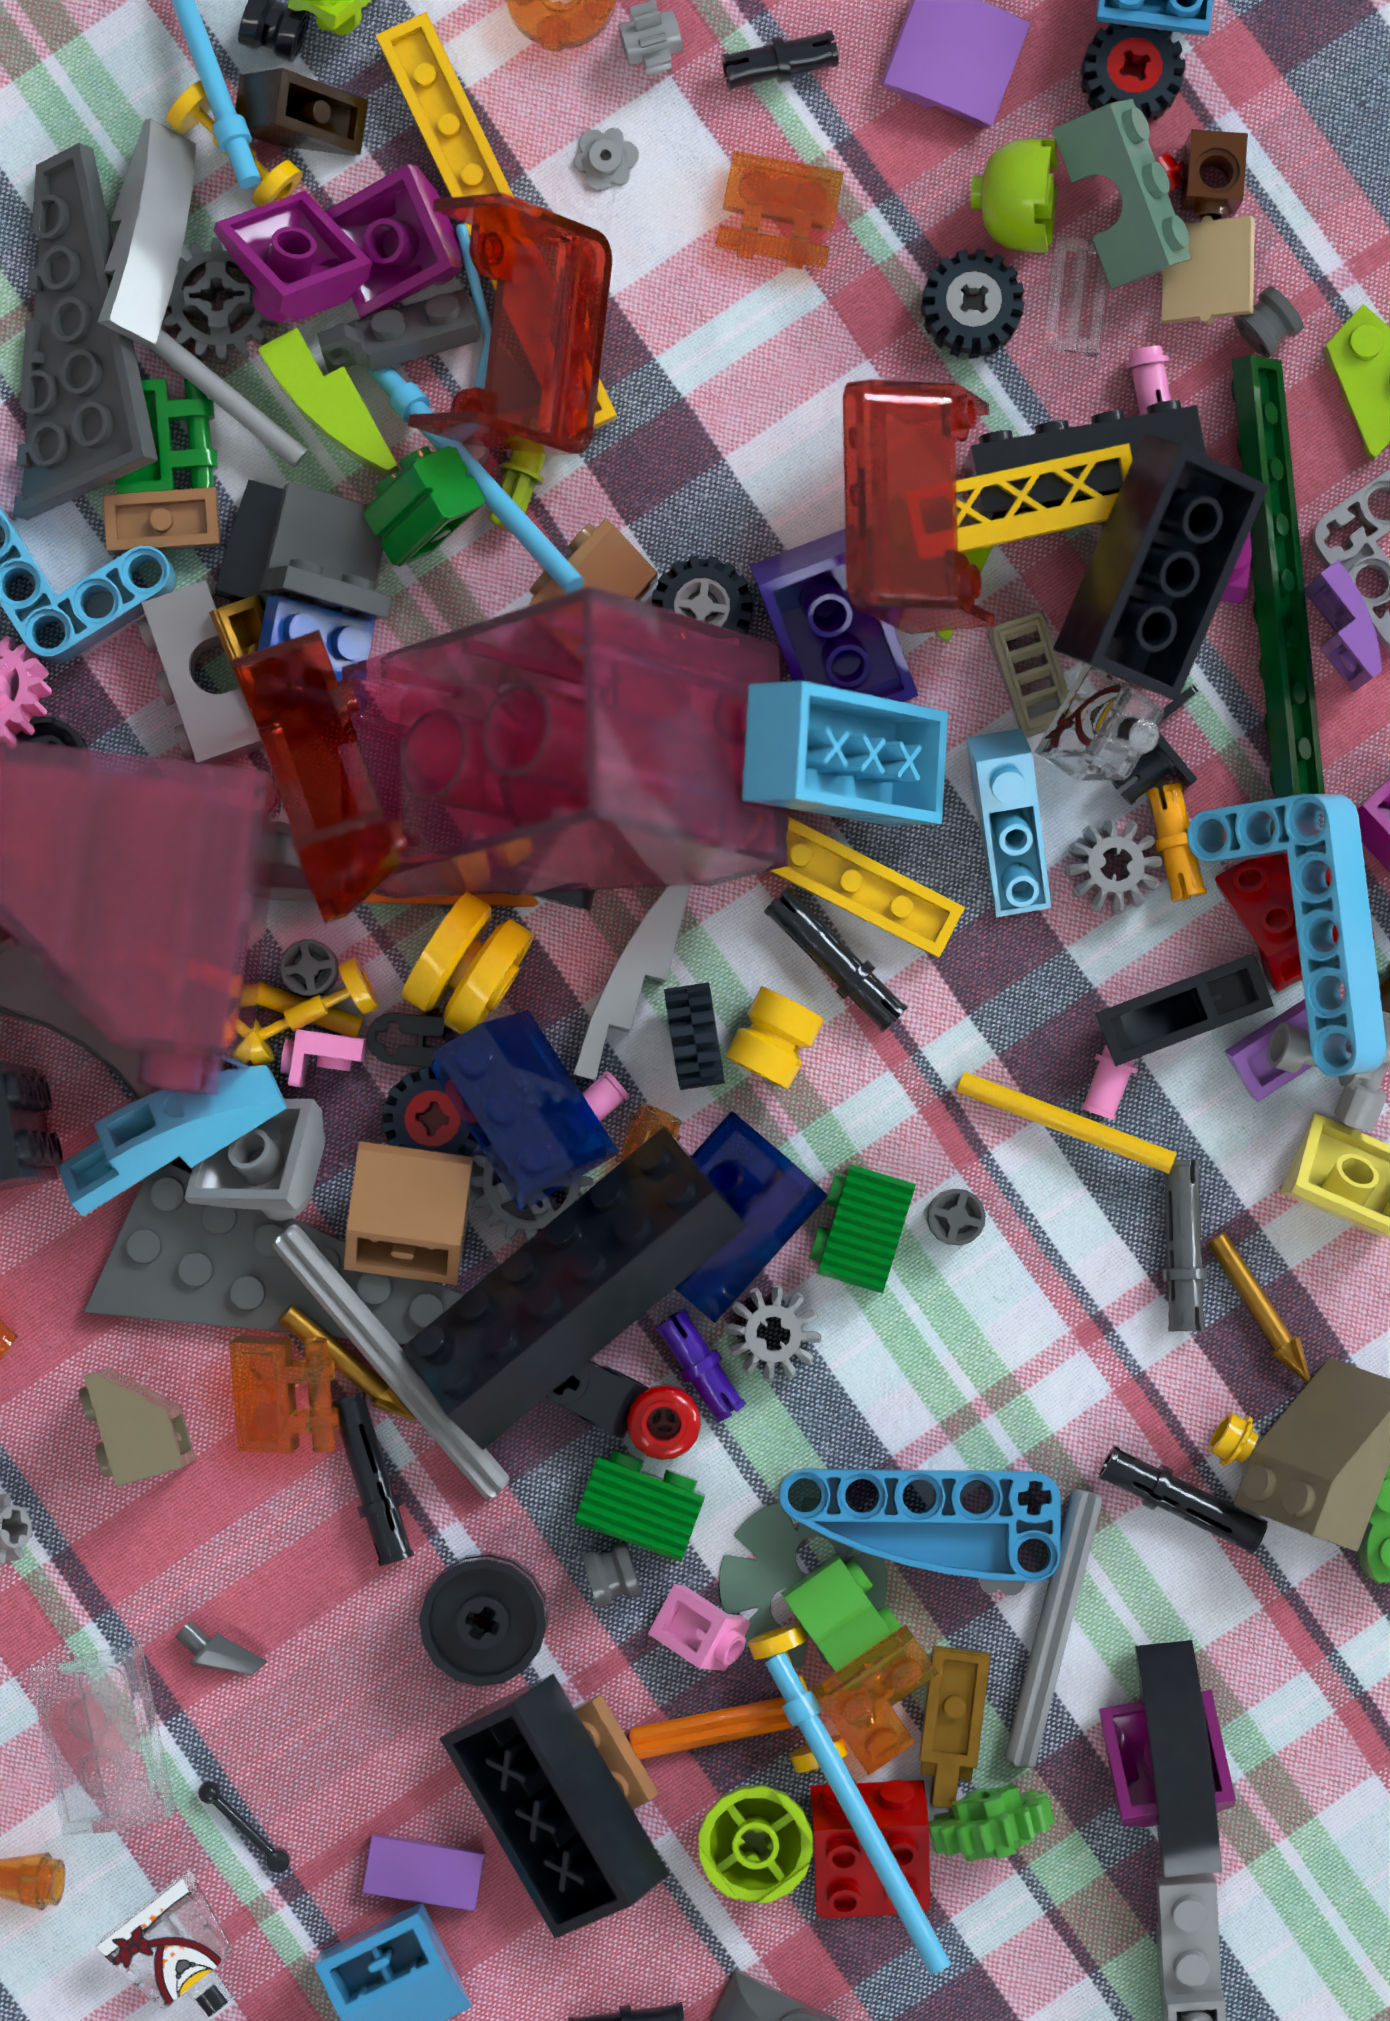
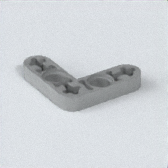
M1388 469L1322 517L1311 533V547L1325 569L1339 559L1355 585L1358 572L1364 568H1374L1383 574L1386 580L1384 593L1377 598H1368L1363 595L1362 598L1370 613L1377 640L1390 652V613L1387 610L1378 618L1373 611L1390 600V560L1376 543V541L1390 532V519H1377L1370 513L1368 508V499L1371 493L1377 490L1390 492V469ZM1350 507H1355L1360 522L1372 531L1373 534L1366 536L1365 529L1362 526L1345 541L1349 550L1344 551L1339 545L1330 549L1324 541L1330 535L1327 525L1331 524L1336 530L1342 529L1356 517L1348 511Z

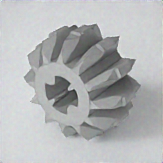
M1107 818L1104 820L1102 827L1104 839L1094 827L1088 825L1082 830V834L1091 848L1074 842L1069 846L1068 852L1072 856L1083 860V863L1068 865L1065 868V875L1069 877L1084 876L1085 881L1078 884L1072 890L1076 898L1083 896L1089 889L1096 892L1090 902V910L1094 912L1099 911L1106 897H1110V908L1113 915H1120L1124 912V895L1136 908L1145 903L1144 896L1136 885L1147 890L1158 888L1159 881L1155 877L1144 873V870L1159 868L1162 866V858L1158 856L1144 858L1142 852L1149 849L1155 843V839L1149 835L1144 837L1138 844L1133 842L1132 838L1137 831V823L1133 821L1128 822L1121 836H1117V825L1114 818ZM1111 852V859H1114L1117 855L1124 858L1126 865L1120 870L1124 877L1123 880L1116 881V874H1113L1108 879L1102 874L1101 868L1107 863L1103 856L1104 853Z
M774 1284L771 1290V1304L765 1305L762 1293L758 1288L750 1290V1297L757 1307L753 1312L749 1311L742 1303L735 1302L732 1310L747 1319L745 1325L727 1323L724 1329L727 1334L744 1335L745 1337L744 1341L728 1347L729 1355L732 1357L738 1356L750 1349L752 1354L744 1362L742 1371L750 1374L761 1359L765 1361L763 1379L767 1382H772L774 1379L775 1362L782 1363L784 1373L789 1379L796 1376L795 1367L789 1360L793 1354L806 1364L813 1362L814 1357L810 1352L799 1347L801 1341L810 1343L821 1342L820 1333L802 1331L801 1325L811 1323L818 1318L816 1310H808L796 1317L794 1312L802 1304L804 1296L800 1292H796L790 1298L787 1306L784 1307L780 1305L783 1288L777 1284ZM768 1317H778L780 1326L789 1330L787 1341L784 1343L778 1340L781 1347L776 1349L766 1348L765 1338L757 1336L756 1333L760 1323L765 1326L768 1325L765 1320Z

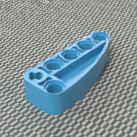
M802 1468L787 1474L779 1485V1503L786 1514L835 1541L864 1553L903 1565L950 1575L1025 1582L1045 1580L1053 1575L1059 1566L1061 1498L1059 1488L1053 1479L1042 1473L1008 1470ZM798 1479H812L820 1489L819 1502L811 1510H796L789 1503V1488ZM855 1480H869L876 1488V1502L867 1511H854L846 1503V1489ZM913 1480H925L933 1489V1502L929 1508L922 1512H912L907 1509L903 1502V1491L907 1484ZM980 1480L989 1488L990 1501L984 1510L971 1513L963 1508L960 1501V1493L968 1482ZM1030 1481H1038L1037 1490L1046 1491L1047 1495L1046 1502L1037 1503L1035 1513H1027V1505L1018 1503V1493L1028 1491ZM1028 1539H1039L1046 1547V1561L1037 1570H1024L1018 1563V1548Z

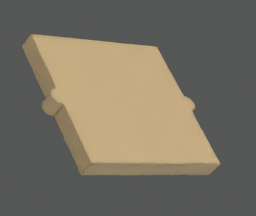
M1249 215L1214 220L1211 216H1205L1202 222L1185 224L1189 233L1190 242L1188 250L1192 259L1163 271L1162 322L1172 324L1202 320L1205 324L1209 325L1214 322V318L1253 314L1255 218Z

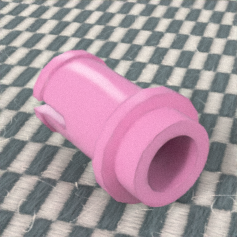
M1160 345L1129 351L1130 362L1125 364V370L1132 372L1139 410L1138 415L1147 414L1146 407L1149 405L1171 400L1165 364L1169 363L1170 359L1168 355H1163Z
M1105 1045L1102 1055L1097 1053L1094 1059L1099 1060L1081 1108L1115 1120L1117 1116L1115 1114L1131 1073L1137 1074L1138 1068L1134 1067L1136 1059L1115 1066L1108 1047Z
M608 1070L604 1071L600 1078L572 1102L569 1103L564 1100L561 1103L563 1109L556 1114L560 1122L577 1141L585 1134L592 1137L594 1135L592 1128L621 1103L630 1098L626 1090Z

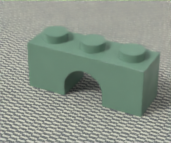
M1133 99L1109 103L1052 129L1072 183L1102 175L1112 180L1120 191L1122 210L1117 222L1109 229L1092 236L1111 289L1138 282L1192 259L1188 250L1190 239L1187 227L1183 220L1175 215L1168 196L1170 184L1167 173L1163 166L1155 161L1148 142L1150 129L1147 119L1142 111L1135 107Z

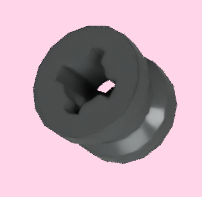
M1268 286L1259 294L1258 302L1253 306V314L1233 316L1234 323L1243 338L1258 354L1266 358H1270L1278 351L1279 342L1286 336L1295 337L1304 329L1303 321L1294 306L1280 291L1272 286Z
M302 939L292 943L284 951L280 960V974L283 982L295 993L304 997H313L317 994L322 996L335 986L339 978V962L334 952L325 944L314 939Z
M950 1189L939 1193L932 1199L927 1209L926 1220L929 1230L936 1239L945 1244L961 1246L972 1242L981 1234L985 1226L986 1213L983 1203L975 1194L963 1189Z
M626 1541L615 1543L609 1552L599 1554L595 1551H590L582 1554L586 1574L598 1609L610 1605L613 1598L621 1595H626L630 1598L642 1595L638 1576Z

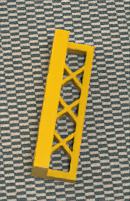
M1129 443L903 492L902 495L912 537L908 542L913 564L1107 522L1118 493L1102 496L1083 482L1095 463L1117 458L1122 481L1124 482L1132 463ZM1085 466L1077 479L1064 471ZM1053 473L1072 486L1060 506L1046 508L1027 496L1039 475ZM1029 478L1021 491L1007 483ZM996 485L1016 499L1004 518L990 521L970 507L982 488ZM973 490L965 504L952 496V494ZM1078 490L1091 498L1070 503ZM940 497L960 510L948 530L928 535L924 534L918 502ZM1022 502L1035 510L1014 516ZM965 515L978 522V524L957 528Z

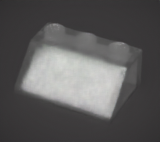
M133 1643L29 1666L28 1669L63 1836L114 1832L168 1820L176 1810L142 1643Z

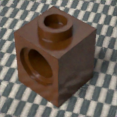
M1191 129L1184 146L1183 162L1185 166L1183 167L1182 174L1184 182L1181 188L1180 210L1194 211V217L1199 219L1211 216L1214 220L1226 219L1228 213L1236 214L1244 197L1248 133ZM1209 166L1220 169L1226 176L1227 185L1222 188L1207 186L1202 181L1199 170Z

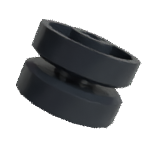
M492 1552L466 1555L445 1567L426 1593L419 1617L422 1644L434 1665L453 1680L478 1687L505 1683L525 1671L541 1649L549 1620L546 1594L534 1573L516 1559ZM484 1606L490 1607L495 1611L492 1620L496 1622L490 1627H482L475 1620V1613H480Z

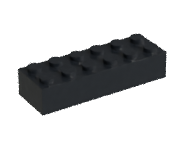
M664 1126L402 1348L446 1416L480 1448L485 1449L748 1226L699 1163Z

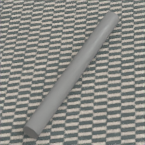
M160 329L156 345L147 346L291 466L295 468L300 464L308 453V450Z

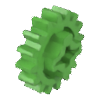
M1011 1784L989 1789L983 1787L967 1792L966 1796L961 1800L951 1802L952 1809H948L947 1813L933 1816L934 1820L929 1821V1832L935 1854L945 1853V1856L949 1857L962 1852L965 1860L971 1862L983 1858L995 1857L1000 1859L1016 1854L1018 1848L1031 1843L1030 1839L1035 1838V1833L1050 1830L1049 1826L1055 1824L1047 1792L1037 1793L1036 1790H1030L1019 1794L1017 1786Z

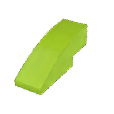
M297 327L257 348L281 390L304 418L332 444L362 465L385 477L400 472L396 461L344 366L323 376Z

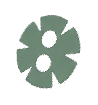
M805 1497L802 1501L801 1511L811 1510L817 1505L819 1499ZM779 1501L765 1506L754 1513L735 1532V1537L757 1557V1560L724 1555L722 1559L719 1588L724 1612L733 1614L756 1607L759 1608L749 1619L751 1624L744 1636L747 1646L748 1641L754 1637L781 1627L771 1614V1602L777 1592L784 1588H789L807 1575L797 1565L796 1552L799 1545L810 1537H822L828 1540L833 1545L835 1552L844 1565L855 1559L874 1586L865 1595L875 1609L880 1610L885 1604L887 1569L884 1558L867 1553L848 1557V1554L854 1548L828 1538L799 1522V1528L796 1531L790 1516L786 1514ZM804 1627L807 1640L787 1650L792 1666L802 1667L805 1661L808 1632ZM816 1645L822 1662L825 1664L829 1663ZM774 1655V1656H771V1657H767L766 1659H769V1660H770V1659L774 1658V1657L777 1656V1655Z

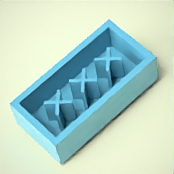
M804 681L749 684L742 801L887 826L942 824L948 711Z

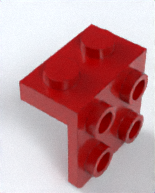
M924 1780L855 1783L925 1913L930 1908V1841ZM810 1785L817 1914L822 1918L898 1915L830 1785Z

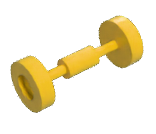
M200 80L181 94L167 114L166 122L179 134L188 132L200 122L214 135L212 127L215 121L207 114L211 108ZM214 135L212 142L219 148ZM249 146L262 180L252 196V203L260 207L290 196L302 178V171L290 160H286L269 172L254 158L256 151Z
M356 957L338 965L346 987L324 998L317 994L284 1011V1018L264 1028L261 1027L256 1017L249 1010L232 1019L236 1034L246 1054L255 1066L267 1065L275 1060L268 1038L288 1028H291L294 1032L296 1029H300L328 1015L329 1007L349 997H352L363 1015L380 1008L373 985Z
M796 1622L760 1634L749 1640L748 1646L754 1660L779 1655L783 1652L786 1653L790 1660L787 1650L804 1643L807 1638L801 1622ZM799 1674L798 1677L804 1689L808 1692L803 1676ZM843 1735L830 1736L841 1758L845 1757L849 1751ZM808 1744L798 1748L789 1755L796 1773L820 1768Z

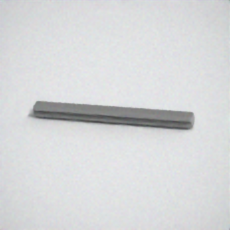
M296 1224L282 1231L272 1243L273 1249L480 1495L485 1499H490L500 1493L506 1487L509 1475L486 1448H480L446 1416L408 1355L304 1231Z

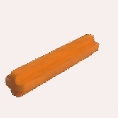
M783 1697L633 1727L629 1730L628 1737L634 1754L640 1760L793 1727L782 1709L786 1702Z

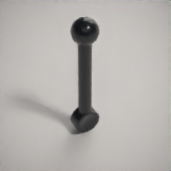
M208 1781L201 1784L198 1789L200 1800L206 1804H213L267 1857V1866L271 1871L276 1873L285 1871L290 1863L289 1853L283 1848L274 1849L220 1796V1788L216 1783Z

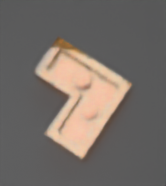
M904 1625L811 1691L867 1774L870 1775L916 1743L892 1706L939 1673L914 1635Z

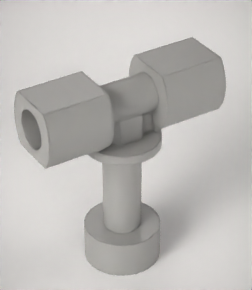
M1382 1011L1386 1039V1055L1382 1064L1375 1071L1369 1073L1338 1076L1339 1082L1344 1086L1334 1113L1343 1124L1364 1131L1374 1130L1388 1096L1380 1087L1390 1064V1013ZM1280 1023L1273 1031L1267 1051L1269 1065L1293 1073L1297 1072L1303 1064L1317 1067L1312 1057L1308 1031L1305 1028ZM1351 1044L1346 1048L1349 1058L1352 1056Z

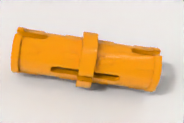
M1182 784L1163 785V790L1160 791L1157 787L1148 790L1146 794L1150 800L1158 839L1154 843L1155 851L1163 856L1171 890V901H1183L1191 899V895L1200 897L1207 894L1198 858L1190 850L1187 841V830L1190 823L1182 794Z

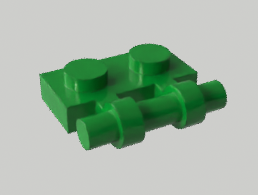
M165 378L141 380L158 461L117 479L116 493L126 494L175 490L174 472L176 471L191 472L192 489L214 487L213 470L218 469L217 450L211 449L209 420L215 418L214 401L208 399V396L187 379H184L185 399L169 400L168 382ZM187 421L188 450L173 451L171 422Z

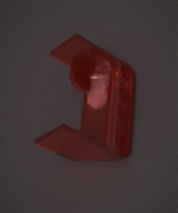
M502 192L434 199L433 211L472 225L469 253L473 265L481 275L497 281L485 389L478 387L462 389L454 397L450 412L409 415L408 426L466 445L554 455L582 453L589 446L594 429L612 271V251L607 238L597 229Z
M868 379L848 382L843 392L845 540L848 593L852 604L857 610L908 634L995 626V615L975 605V599H978L981 594L980 572L975 564H970L966 555L958 551L955 442L966 441L970 429H974L976 426L977 416L989 415V403L959 384Z
M316 630L233 659L231 663L259 730L295 839L291 840L294 851L326 924L348 916L402 866L399 854L409 851V847L398 817L387 821L350 716V714L360 711L349 678L338 682L320 631Z

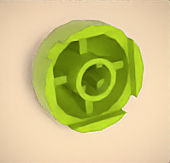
M1025 138L1016 139L1004 144L988 159L984 175L973 176L971 209L982 211L985 230L995 242L1007 249L1027 253L1049 252L1048 245L1052 244L1058 191V187H1054V174L1049 173V169H1058L1056 139Z
M766 1785L740 1786L721 1795L706 1812L698 1833L699 1860L709 1881L725 1896L735 1900L741 1899L746 1902L770 1903L791 1893L806 1876L813 1854L812 1829L803 1809L785 1792Z

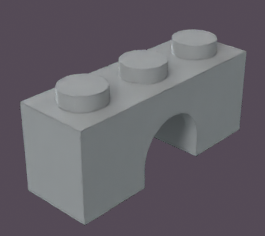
M205 580L141 602L146 618L137 621L147 651L150 653L158 650L165 671L157 673L156 678L166 705L169 706L176 703L183 724L174 727L185 759L194 756L197 764L204 769L267 747L257 717L252 718L240 688L223 694H212L203 691L198 686L196 667L199 659L209 649L222 644L209 614L210 611L219 607L208 582Z

